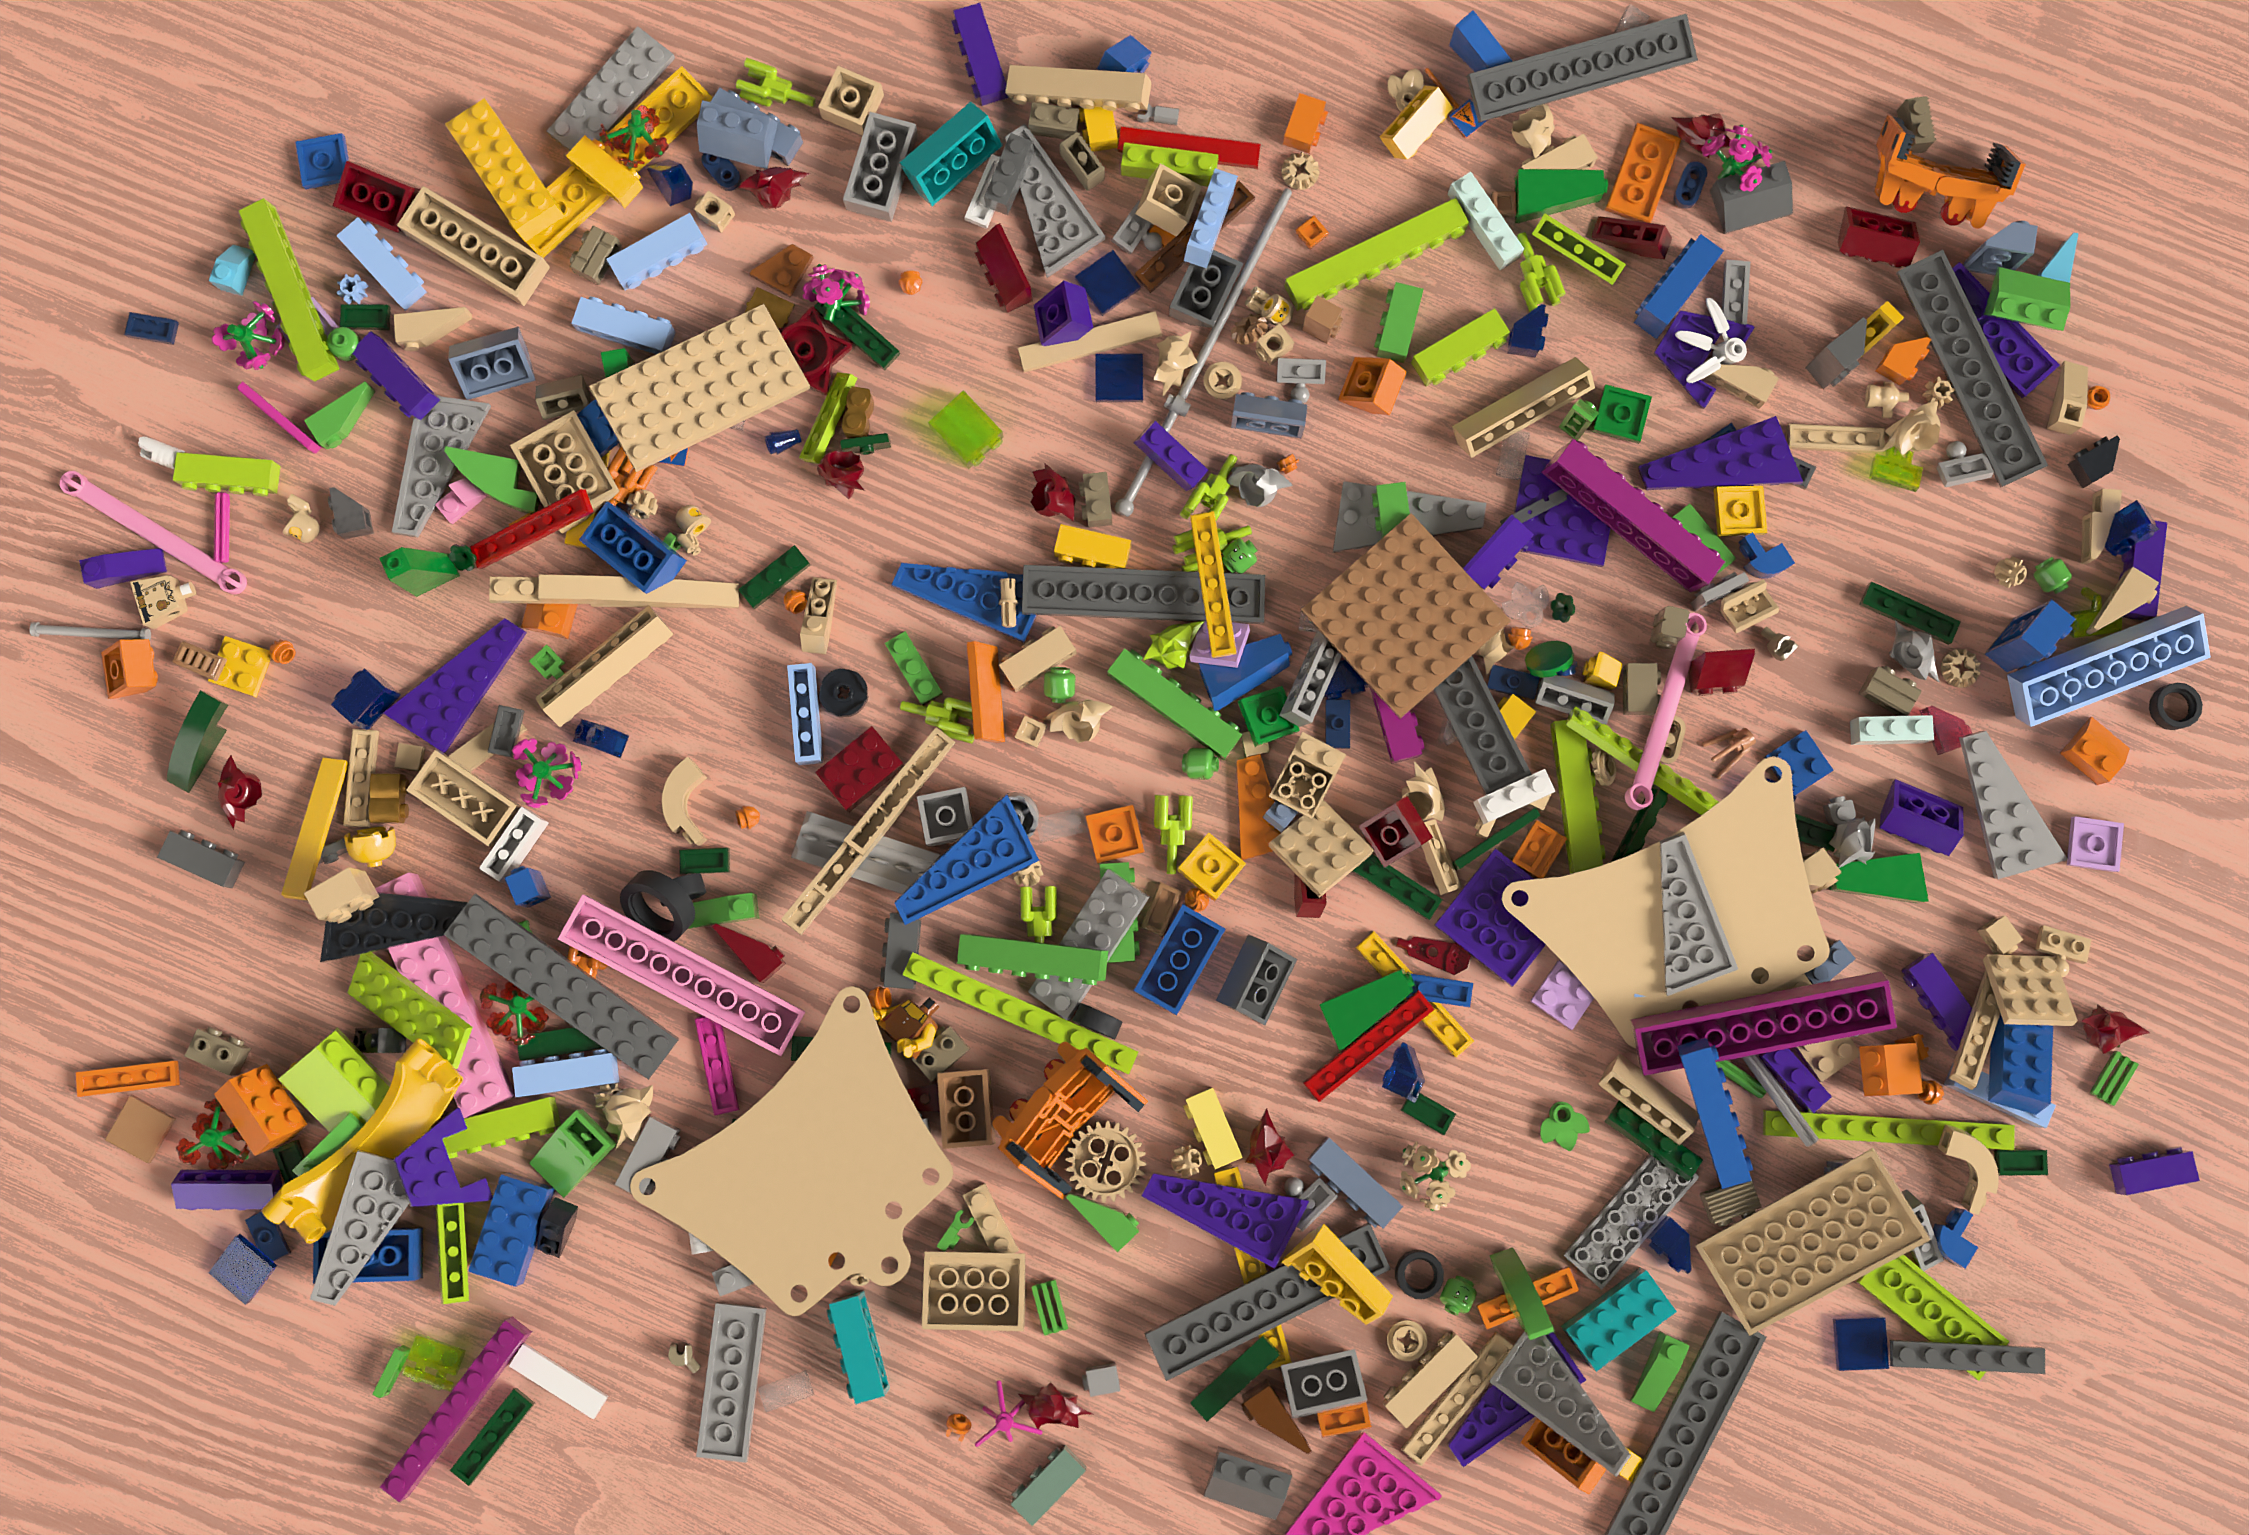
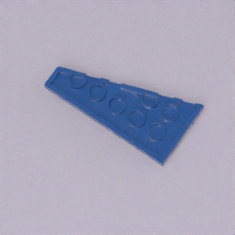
M901 563L892 582V587L1025 643L1037 616L1022 614L1023 574ZM1004 578H1009V581L1011 579L1016 580L1015 597L1018 601L1016 605V625L1010 628L1002 626L1001 605H999L1001 600L1000 580Z
M1006 793L894 901L905 925L1039 861L1008 794Z

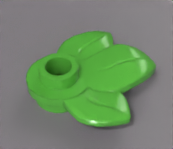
M1566 1102L1553 1104L1549 1111V1117L1542 1122L1540 1127V1136L1543 1143H1549L1556 1139L1557 1143L1567 1151H1572L1578 1133L1590 1132L1586 1117L1583 1114L1574 1112L1573 1107ZM1561 1109L1566 1113L1563 1119H1560L1557 1115Z

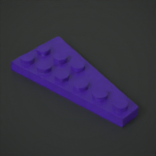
M1776 416L1638 467L1646 490L1803 483Z
M504 618L383 714L446 753L527 632Z
M1156 1173L1152 1174L1141 1195L1273 1268L1276 1267L1309 1203V1200Z
M1554 1332L1546 1334L1545 1336L1580 1384L1585 1382V1377ZM1491 1383L1447 1445L1462 1467H1465L1535 1416Z

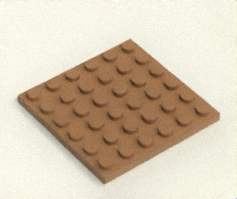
M1412 513L1301 609L1302 613L1399 719L1407 714L1511 621Z

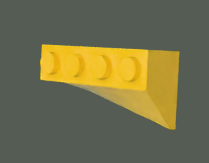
M1325 1224L1307 1234L1281 1261L1287 1267L1292 1265L1299 1270V1276L1306 1281L1311 1279L1322 1287L1320 1291L1326 1296L1330 1295L1340 1301L1339 1305L1366 1325L1381 1317L1393 1298V1295Z

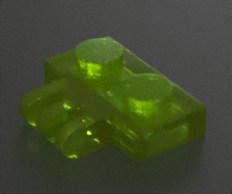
M1894 446L1887 449L1886 456L1880 454L1874 456L1870 479L1913 492L1919 489L1923 467L1912 464L1914 452L1907 451L1904 458L1899 450L1894 455Z

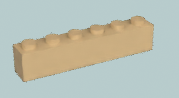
M1010 65L1006 94L1014 103L1025 105L1027 102H1035L1048 105L1049 103L1057 104L1066 108L1071 107V105H1080V107L1085 109H1093L1096 106L1110 111H1114L1116 108H1125V110L1130 112H1139V109L1147 110L1152 82L1146 73Z
M1578 358L1570 359L1452 426L1457 444L1471 458L1594 389L1591 370Z
M648 605L535 699L542 710L561 727L570 721L580 710L590 705L602 692L608 690L618 679L628 674L635 665L646 659L657 647L664 644L673 633Z

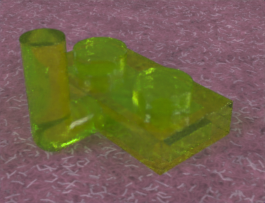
M2084 587L2081 590V595L2091 601V609L2070 612V615L2075 618L2074 622L2070 625L2072 627L2070 636L2078 638L2122 631V617L2092 634L2086 632L2102 608V597L2092 589Z

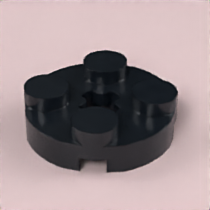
M839 668L831 671L823 678L819 697L822 705L829 713L839 718L851 717L859 713L868 702V686L859 673ZM841 687L850 689L848 698H838Z

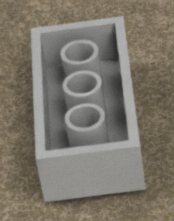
M873 112L869 113L843 198L846 210L892 222L906 177L899 162L914 150L918 137L916 124Z

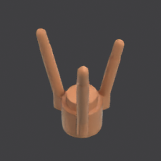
M1743 728L1740 731L1734 729L1725 735L1702 743V747H1706L1731 738L1729 740L1730 746L1712 757V762L1717 761L1732 750L1739 752L1716 776L1717 779H1721L1745 754L1750 752V747L1756 743L1753 734L1747 728Z

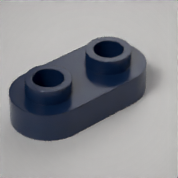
M703 153L701 158L702 164L716 183L725 191L737 189L741 183V176L729 159L718 156L712 162L709 160L714 155ZM726 174H732L729 179L724 178Z
M1693 161L1684 168L1674 193V202L1680 208H1691L1699 199L1707 178V168L1704 164ZM1690 174H1695L1697 179H1692ZM1682 195H1687L1689 200H1684Z

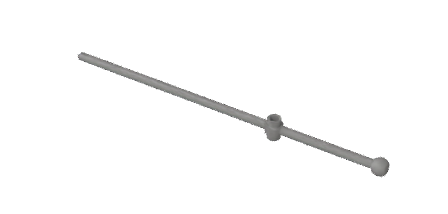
M1288 188L1283 191L1214 327L1211 329L1196 358L1198 363L1192 366L1178 395L1175 397L1169 394L1163 406L1169 409L1162 424V427L1168 433L1178 414L1185 418L1191 404L1185 402L1287 205L1292 194ZM1147 455L1125 497L1118 500L1115 505V511L1124 517H1128L1133 513V501L1153 464V461Z

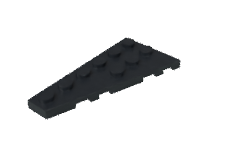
M378 893L379 897L373 900L374 904L361 911L358 909L352 912V917L342 923L326 921L320 962L324 963L445 936L444 933L468 902Z

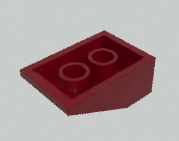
M1755 648L1712 651L1701 654L1691 661L1688 671L1690 693L1698 692V696L1713 695V691L1722 690L1723 694L1737 693V689L1746 684L1755 656Z

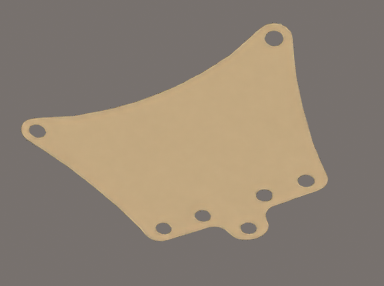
M1779 757L1764 759L1727 797L1702 816L1669 836L1672 837L1682 832L1685 833L1738 970L1675 994L1666 995L1660 841L1630 856L1596 868L1562 877L1517 881L1505 888L1502 896L1504 907L1540 938L1572 971L1597 1000L1626 1043L1633 1048H1636L1631 1019L1682 1010L1683 1004L1689 1000H1694L1699 1006L1765 994L1820 966L1827 960L1830 949L1812 900L1795 819L1792 773L1790 766L1785 760ZM1770 766H1777L1782 771V777L1776 783H1770L1764 777L1765 770ZM1523 890L1528 894L1527 904L1520 907L1512 903L1511 896L1515 891ZM1809 945L1814 949V957L1810 961H1801L1797 957V950L1801 946ZM1759 967L1765 968L1769 973L1768 980L1762 984L1755 983L1751 978L1753 970ZM1634 994H1638V995H1642V996H1646V997H1634Z
M846 987L835 997L815 1037L774 1088L738 1120L712 1138L680 1156L637 1172L631 1180L630 1188L634 1199L639 1203L661 1214L694 1235L745 1274L783 1312L791 1316H798L805 1313L851 1274H863L872 1282L881 1286L893 1285L900 1281L910 1267V1254L902 1237L904 1227L949 1185L953 1177V1167L922 1121L903 1085L884 1044L867 995L860 988ZM848 996H856L860 1001V1008L855 1013H848L843 1007V1002ZM934 1168L938 1171L939 1181L935 1185L924 1183L922 1174L925 1169ZM644 1178H651L655 1182L656 1188L651 1195H644L639 1190V1184ZM893 1201L898 1202L902 1207V1214L897 1219H891L885 1213L886 1205ZM834 1252H839L845 1257V1265L839 1270L832 1269L828 1264L829 1256ZM889 1256L894 1257L898 1262V1269L893 1274H887L881 1268L883 1259ZM795 1285H803L807 1290V1298L803 1302H795L791 1298L790 1292Z

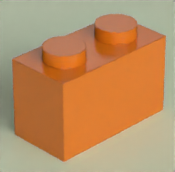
M1299 93L1284 135L1283 145L1306 153H1310L1312 146L1317 147L1321 133L1317 132L1319 125L1324 126L1328 111H1325L1326 101Z

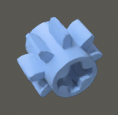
M345 274V278L337 282L341 289L337 291V294L340 297H344V301L347 304H350L352 301L360 304L364 297H368L365 293L368 284L365 281H361V277L357 274L353 278Z

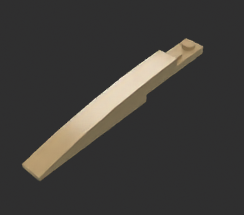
M584 575L490 577L489 601L490 603L591 604V607H647L649 605L650 607L739 608V584L673 579L669 583L646 594L625 577Z
M937 727L933 730L847 835L840 848L782 917L781 920L800 935L805 932L921 789L955 744L954 740Z

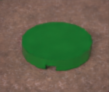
M1558 640L1547 641L1533 647L1526 654L1525 664L1527 670L1533 676L1541 678L1553 677L1560 670L1562 672L1568 670L1573 664L1575 657L1572 647L1568 643Z

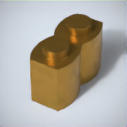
M852 386L847 395L848 410L842 420V429L847 439L868 436L870 430L868 419L871 417L874 409V400L870 390Z
M371 774L369 785L370 823H405V818L409 816V806L405 803V797L409 793L406 790L410 785L406 775Z

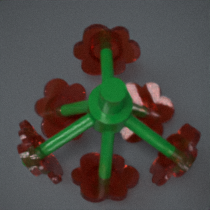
M640 105L637 110L631 111V119L625 128H620L608 134L605 126L601 124L602 132H599V140L603 142L604 146L609 145L612 151H615V148L622 150L625 154L629 153V157L618 156L617 159L623 161V165L628 166L630 169L632 167L637 168L638 164H645L644 161L634 158V153L638 148L637 138L643 136L649 143V146L644 149L645 157L649 160L654 157H661L669 148L665 137L652 139L648 132H653L654 127L660 124V119L655 115V109H648L645 105Z
M510 981L505 983V988L501 990L500 997L496 996V983L487 985L480 993L481 1009H490L493 1001L509 1006L507 1013L499 1012L497 1014L492 1012L490 1018L487 1019L486 1026L492 1029L494 1035L498 1036L501 1034L507 1037L511 1034V1028L513 1027V1022L509 1020L511 1015L516 1016L517 1035L507 1037L505 1041H513V1045L523 1046L528 1044V1040L535 1038V1035L523 1034L522 1027L526 1028L528 1033L541 1032L545 1029V1022L548 1021L549 1016L545 1013L544 1008L526 1009L527 1003L532 1001L533 997L528 996L527 993ZM524 1013L526 1017L521 1019V1015Z
M217 1099L206 1101L204 1108L210 1109L214 1113L209 1115L200 1113L196 1117V1122L192 1124V1129L196 1131L195 1136L200 1140L199 1143L189 1142L186 1138L179 1140L176 1151L180 1161L184 1164L195 1165L197 1160L201 1158V1153L198 1149L205 1145L213 1149L212 1152L207 1154L210 1169L216 1170L219 1167L220 1169H226L229 1163H232L231 1167H234L237 1162L242 1164L244 1160L249 1158L250 1150L246 1149L248 1145L245 1143L240 1151L222 1141L223 1136L232 1133L235 1140L244 1141L233 1123L230 1124V1129L221 1131L223 1125L218 1119L220 1112L225 1111Z

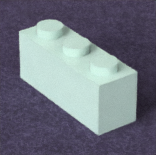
M1933 716L1855 718L1850 721L1851 745L1920 744L1934 740Z

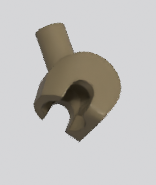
M1765 627L1761 632V635L1769 640L1767 644L1769 652L1779 661L1785 660L1798 647L1794 641L1789 639L1790 636L1781 633L1776 634L1768 627Z
M678 1343L671 1344L668 1356L672 1364L676 1366L686 1365L693 1374L701 1368L692 1357V1344L686 1343L684 1352L678 1351Z

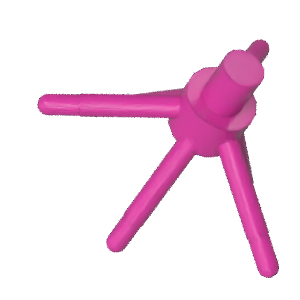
M997 1380L1000 1414H996L987 1406L982 1407L983 1411L996 1420V1426L976 1441L975 1446H980L998 1430L1005 1431L1008 1441L1012 1442L1013 1438L1010 1432L1012 1427L1041 1435L1042 1430L1014 1422L1013 1416L1023 1407L1025 1402L1021 1400L1010 1413L1006 1412L1002 1384L1000 1380Z

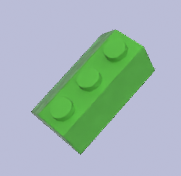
M1998 267L1984 315L2054 331H2063L2071 307L2070 283Z

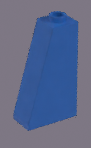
M1473 10L1455 25L1449 46L1474 72L1513 62Z
M1281 634L1245 645L1238 668L1198 663L1200 674L1214 711L1220 710L1290 666L1289 656L1292 655V650L1289 642H1284Z

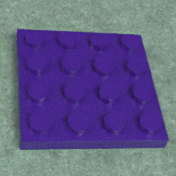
M1525 455L1514 513L1541 499L1547 502L1550 500L1548 498L1549 495L1561 490L1557 484L1542 473L1550 459ZM1569 494L1566 495V501L1522 523L1534 534L1531 538L1534 543L1525 553L1597 567L1604 566L1610 527Z
M1495 848L1434 926L1509 986L1513 987L1546 944L1508 912L1502 901L1503 892L1508 885L1517 881L1533 880L1534 878ZM1517 890L1511 896L1512 903L1520 907L1527 904L1529 899L1528 894L1523 890Z

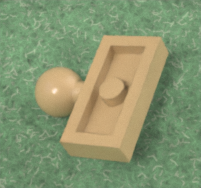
M2043 925L2039 928L2035 950L2056 956L2054 959L2057 965L2056 971L2061 973L2062 977H2065L2069 972V965L2066 959L2080 964L2087 963L2092 939Z

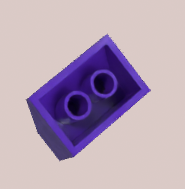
M1511 515L1463 569L1483 589H1486L1488 586L1492 589L1501 579L1498 576L1504 568L1509 570L1517 562L1515 558L1520 550L1525 553L1534 543L1531 539L1534 534L1517 518Z
M1894 779L1880 813V828L1889 834L1903 837L1911 843L1930 848L1933 852L1950 856L1964 836L1963 807Z

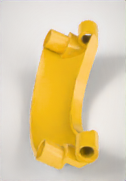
M417 1038L396 1061L390 1088L380 1106L367 1123L343 1147L325 1161L286 1183L262 1209L264 1216L275 1224H280L284 1220L288 1227L295 1228L308 1244L319 1240L334 1226L357 1151L361 1150L394 1159L436 1124L461 1085L463 1077L435 1048L431 1047L424 1040Z

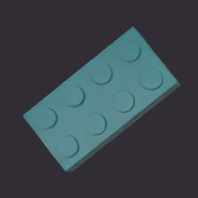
M970 101L899 163L916 193L931 206H934L1003 145L988 115Z
M1639 1267L1561 1325V1328L1590 1368L1597 1372L1677 1311L1648 1271Z
M861 1291L836 1298L829 1304L830 1309H827L829 1323H834L836 1334H833L835 1346L837 1349H841L843 1358L840 1359V1365L843 1374L847 1373L849 1383L846 1384L849 1398H854L856 1405L883 1397L890 1390L865 1292Z

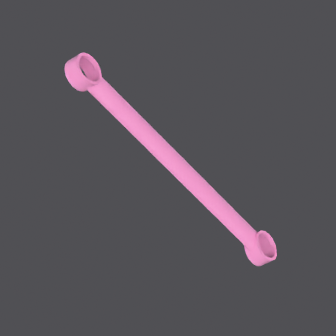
M69 471L61 477L60 487L65 493L78 497L216 582L225 592L239 594L246 588L247 579L241 572L230 569L220 562H215L214 558L93 485L84 475L75 471ZM80 477L81 485L71 480V478ZM68 484L75 487L77 490L74 492H70L68 489ZM229 575H239L240 583L230 578ZM226 581L236 588L229 590L226 586Z
M1698 613L1689 614L1690 620L1688 624H1685L1687 626L1686 635L1677 644L1633 785L1625 792L1627 805L1635 810L1647 807L1653 800L1651 788L1699 636L1707 628L1706 620ZM1694 622L1698 625V633L1690 631ZM1641 791L1645 796V803L1643 805L1636 802Z

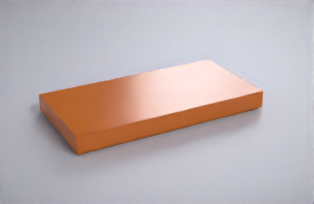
M1637 122L1605 211L1633 221L1651 223L1681 138Z
M977 641L967 642L974 738L993 743L1005 742L998 648Z

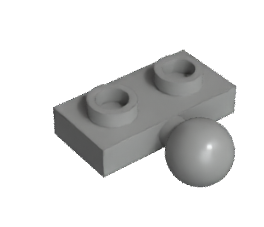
M1140 201L1136 203L1111 239L1113 243L1128 254L1133 252L1141 239L1144 240V245L1149 251H1158L1162 247L1161 236L1156 232L1149 233L1147 231L1152 223L1135 214Z
M1278 358L1277 382L1296 383V387L1292 389L1290 394L1291 399L1300 400L1304 404L1310 396L1305 383L1325 384L1326 359Z
M1960 441L1951 442L1947 446V456L1952 460L1940 462L1936 468L1945 488L1991 478L1994 473L1985 453L1965 457L1966 446Z
M1297 1177L1287 1179L1284 1184V1190L1287 1195L1309 1200L1297 1225L1302 1232L1338 1198L1320 1178L1306 1191H1304L1303 1182Z

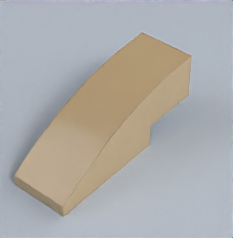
M2101 489L2093 494L2092 512L2083 516L2081 564H2088L2096 560L2110 539L2120 511L2122 490Z

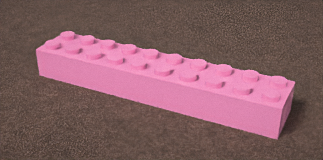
M410 872L375 888L377 893L428 898L418 874ZM446 936L388 948L400 974L473 1027L459 1067L456 1069L463 1077V1081L455 1092L454 1099L462 1112L463 1118L476 1116L515 1097L513 1086Z
M587 895L581 896L558 937L562 942L779 1056H782L805 1014V1011Z

